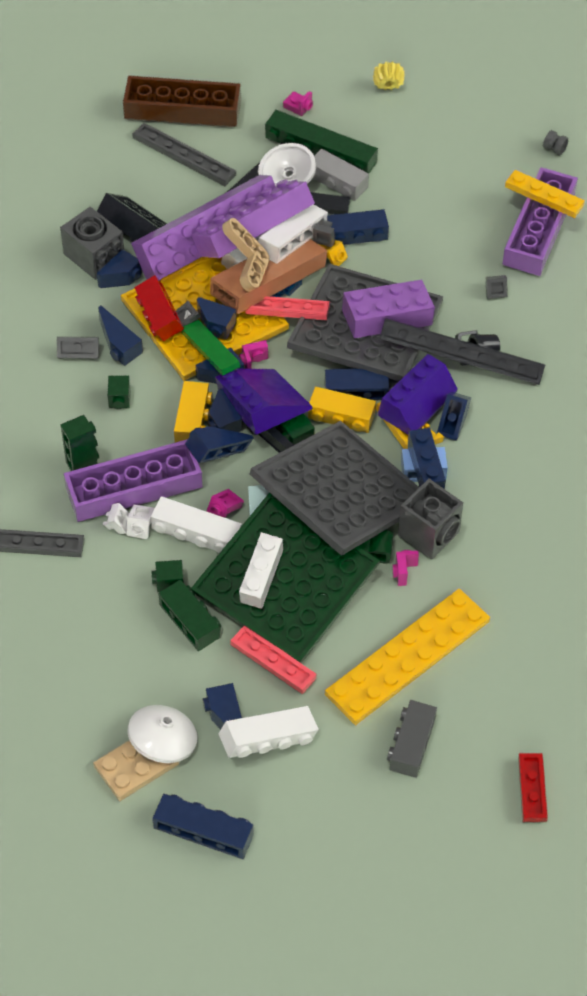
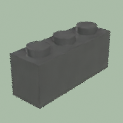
M410 700L408 708L403 707L400 721H403L401 728H396L393 739L396 741L395 747H390L387 760L390 761V771L417 778L436 719L437 707Z

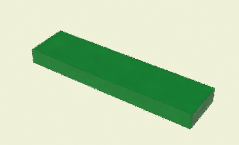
M200 320L184 326L182 334L222 376L240 367L239 360Z

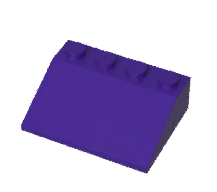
M235 369L223 376L220 374L215 377L218 390L222 389L242 418V421L256 435L313 409L312 405L275 369Z

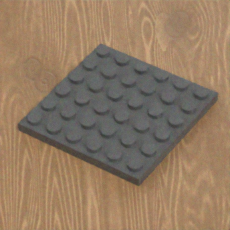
M329 264L310 299L330 301L327 320L300 317L287 342L288 349L352 368L371 371L396 381H400L412 369L420 351L379 339L380 334L354 338L342 311L344 292L397 283ZM428 292L435 307L434 322L443 302V296ZM432 325L424 326V327H418V328H422V329H425V330H430V328H431Z
M342 421L252 467L249 473L341 556L398 523L401 505L419 488L418 485Z

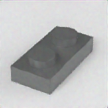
M58 336L57 358H99V337Z

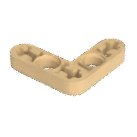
M231 218L222 224V229L231 242L247 257L240 276V283L244 290L251 292L261 284L269 262V255L238 220Z

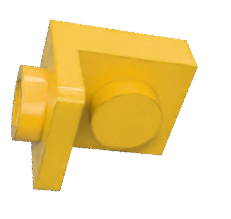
M335 240L332 247L319 244L327 250L326 258L330 260L332 265L340 266L348 258L342 241Z

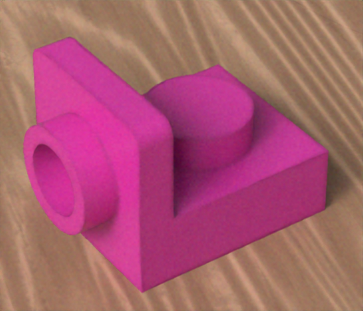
M293 91L284 100L283 108L302 117L313 106L312 92L308 91L303 96Z
M266 340L242 345V354H239V358L244 363L246 369H251L252 362L268 359Z
M227 489L211 497L206 512L226 518L228 513L242 508L244 500L230 489Z

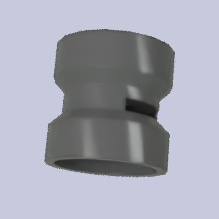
M550 130L544 139L543 148L552 149L556 154L562 155L568 146L569 138L564 135L559 136L557 132Z

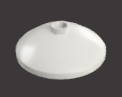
M285 143L272 148L264 155L260 161L258 173L259 175H272L275 186H277V182L284 179L288 181H302L308 184L315 174L316 161L313 153L307 147L297 143Z
M150 705L143 707L132 715L128 724V737L133 747L146 758L156 762L175 763L182 761L192 754L197 743V731L191 720L182 712L169 706Z

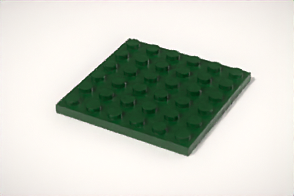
M269 492L191 587V590L195 595L242 627L246 626L302 664L374 572L380 560L358 546L341 556ZM265 533L283 539V552L263 607L260 609L240 603L239 591L260 534Z

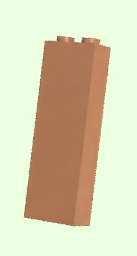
M310 239L276 264L269 260L260 286L251 292L244 290L240 283V276L247 261L246 259L212 277L210 294L224 305L236 309V313L239 314L263 301L266 296L270 297L325 267L327 250Z

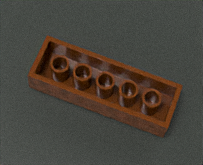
M128 75L123 99L124 119L237 127L241 103V83Z

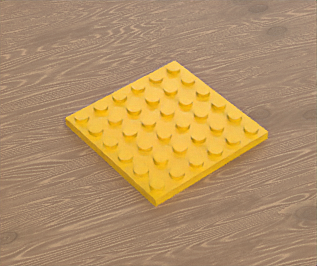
M201 257L160 279L175 310L189 301L197 311L198 297L224 305L210 294L211 278L227 270L221 264L222 257ZM135 288L122 294L121 301L183 381L195 376V365L207 359L182 334V331L165 341H162L158 335L155 337L149 328L151 322H148L142 313L144 307H141L135 298L137 296ZM246 310L239 314L236 313V324L227 340L217 339L227 349L232 348L238 355L242 353V345L268 340L288 330L289 323L284 317L246 314Z

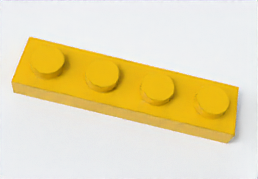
M514 170L505 182L506 188L573 218H576L584 207L585 200L517 170Z

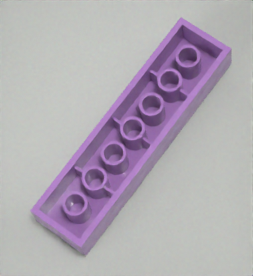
M258 175L132 242V247L146 280L154 275L160 280L201 258L202 256H200L191 234L195 233L199 226L211 224L215 217L225 216L231 208L241 207L247 199L257 198L263 190L276 187L272 175Z

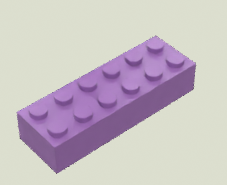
M540 167L536 179L571 195H575L577 177ZM527 197L504 249L502 265L541 276L566 214Z
M281 180L276 183V187L263 190L257 198L247 199L241 207L231 208L225 216L215 217L211 224L199 226L197 231L191 234L200 256L221 258L237 249L222 229V224L231 218L238 220L256 238L315 204L307 183L297 180Z
M187 440L64 473L66 490L77 522L105 515L111 510L112 504L120 503L127 509L133 507V505H141L159 500L161 496L166 498L202 488V471L197 460L185 445Z

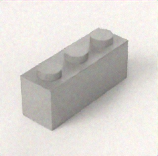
M323 149L314 156L316 171L312 178L313 180L326 185L343 196L350 197L353 201H356L368 188V173Z

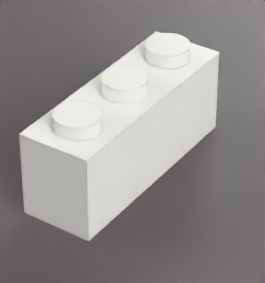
M265 533L260 534L239 591L240 603L262 609L283 552L282 538Z

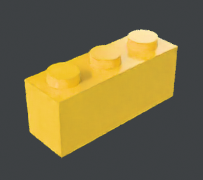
M183 382L174 428L175 443L187 440L190 437V432L195 428L206 427L204 422L209 420L210 412L207 406L212 404L213 392H209V383Z
M315 386L309 402L313 409L308 411V418L329 424L342 421L350 429L369 433L375 416L376 401Z

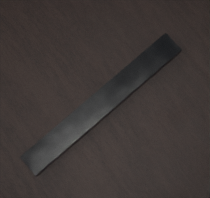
M385 318L379 338L538 385L545 368V364L387 318Z

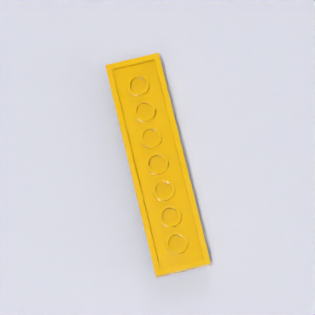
M459 588L325 690V696L356 726L488 624L490 616Z

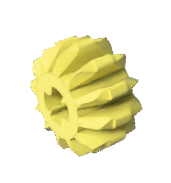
M393 61L391 63L385 62L384 64L379 63L377 67H374L373 81L374 85H377L379 89L392 90L393 88L398 89L399 86L403 85L405 71L400 66V63L394 64Z

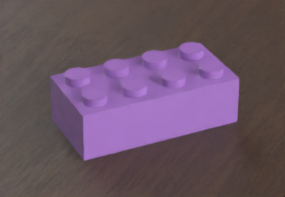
M422 279L348 291L343 294L342 311L354 338L381 334L385 318L415 327L433 324L435 307Z

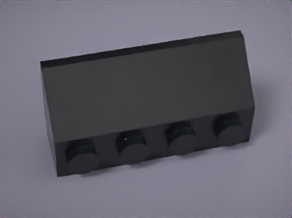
M106 193L97 209V212L120 229L123 235L127 234L132 242L167 224L129 197Z

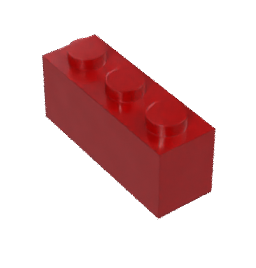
M156 275L134 287L137 292L135 298L138 304L144 307L142 313L146 320L151 322L149 328L155 337L158 335L162 341H165L184 330L164 285Z

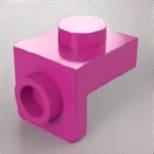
M403 550L396 552L395 564H392L393 578H397L398 586H407V567L418 566V551Z

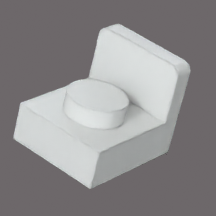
M133 505L127 517V536L147 539L151 524L150 516L155 508Z

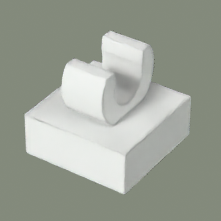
M120 503L112 504L111 510L106 513L108 520L103 522V525L109 530L114 529L118 534H124L127 532L129 512Z

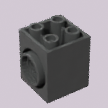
M91 206L60 227L63 254L95 280L97 279V272L122 249L124 250L123 232Z
M428 479L401 505L398 536L430 559H433L460 532L464 502L431 479Z

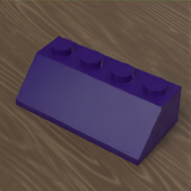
M427 354L382 398L377 415L409 435V431L421 429L445 404L447 394L450 392L456 393L458 388L446 365L430 354Z

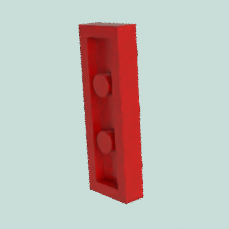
M519 753L522 821L547 822L543 753Z

